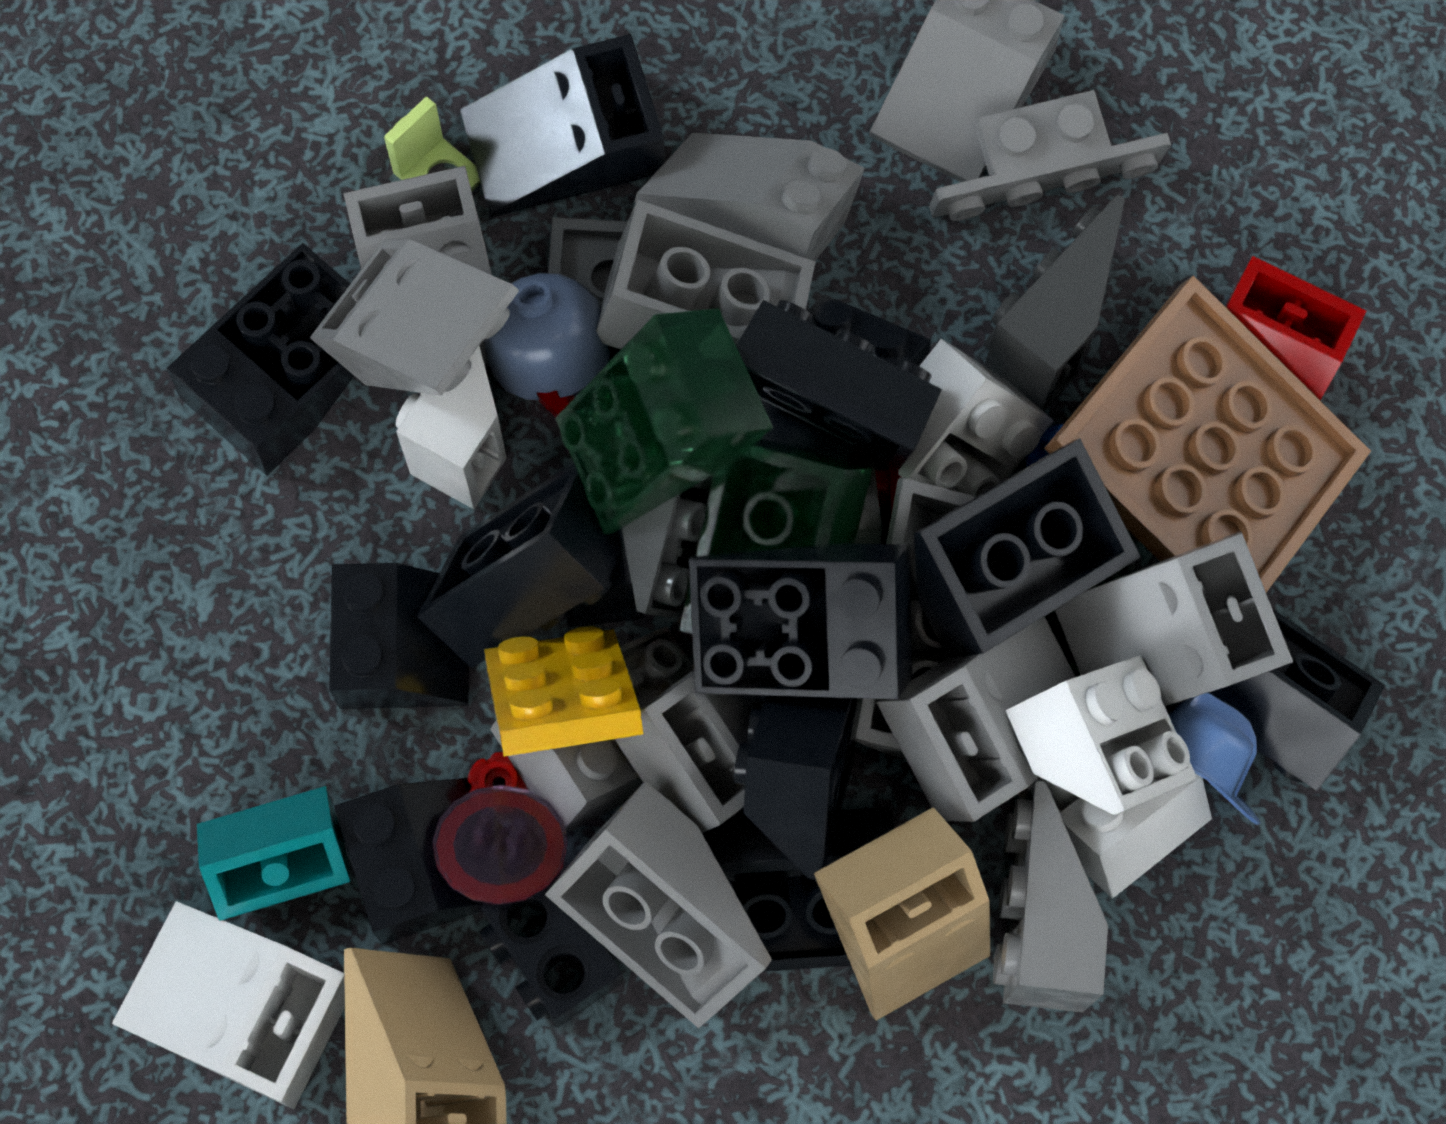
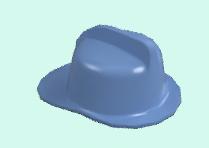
M1209 692L1179 703L1168 715L1176 733L1180 735L1188 747L1190 763L1195 774L1206 779L1255 825H1259L1261 823L1259 818L1238 794L1257 754L1256 736L1251 723L1237 709Z

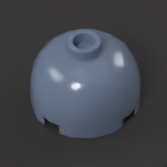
M536 273L521 277L512 282L511 284L519 292L507 307L510 310L509 317L494 336L484 340L487 360L494 378L507 392L525 400H539L537 393H549L556 390L559 398L570 396L594 382L608 364L610 357L609 346L602 343L596 332L601 313V306L598 300L584 285L559 273Z

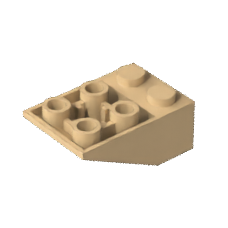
M934 807L814 873L868 1008L876 1021L990 956V900L972 850Z
M359 948L344 949L347 1124H507L505 1084L451 959Z

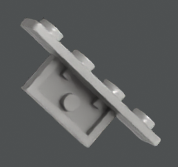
M1094 90L978 117L975 130L989 176L936 189L929 205L932 218L949 214L950 220L960 221L981 214L985 211V205L1007 200L1010 207L1023 206L1040 199L1043 196L1042 191L1063 186L1067 193L1081 192L1101 182L1100 177L1122 172L1124 179L1142 177L1158 168V163L1161 162L1171 147L1168 133H1163L1111 146Z

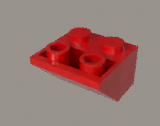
M1254 256L1248 262L1225 305L1320 401L1338 371L1367 312L1365 309Z

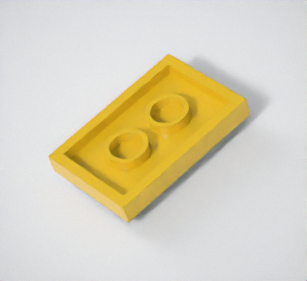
M579 627L568 631L564 637L540 641L532 637H514L501 642L498 647L484 649L504 757L643 735L640 707L614 629L603 631L598 627Z

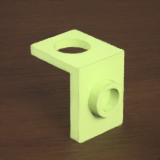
M425 97L406 116L401 118L384 136L393 173L401 180L426 175L433 166L439 163H450L456 167H466L471 191L480 184L476 165L443 138L437 106L428 97Z

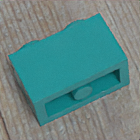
M326 786L197 824L199 869L219 921L350 882L345 842Z

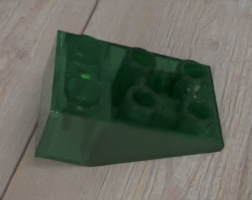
M719 308L655 314L555 418L561 431L562 441L570 452L585 487L588 502L594 509L604 534L616 532L737 461L773 428Z

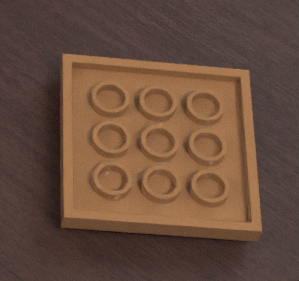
M1194 276L1187 279L1175 290L1044 448L1048 453H1052L1067 443L1080 438L1125 527L1160 562L1241 531L1266 593L1371 452Z

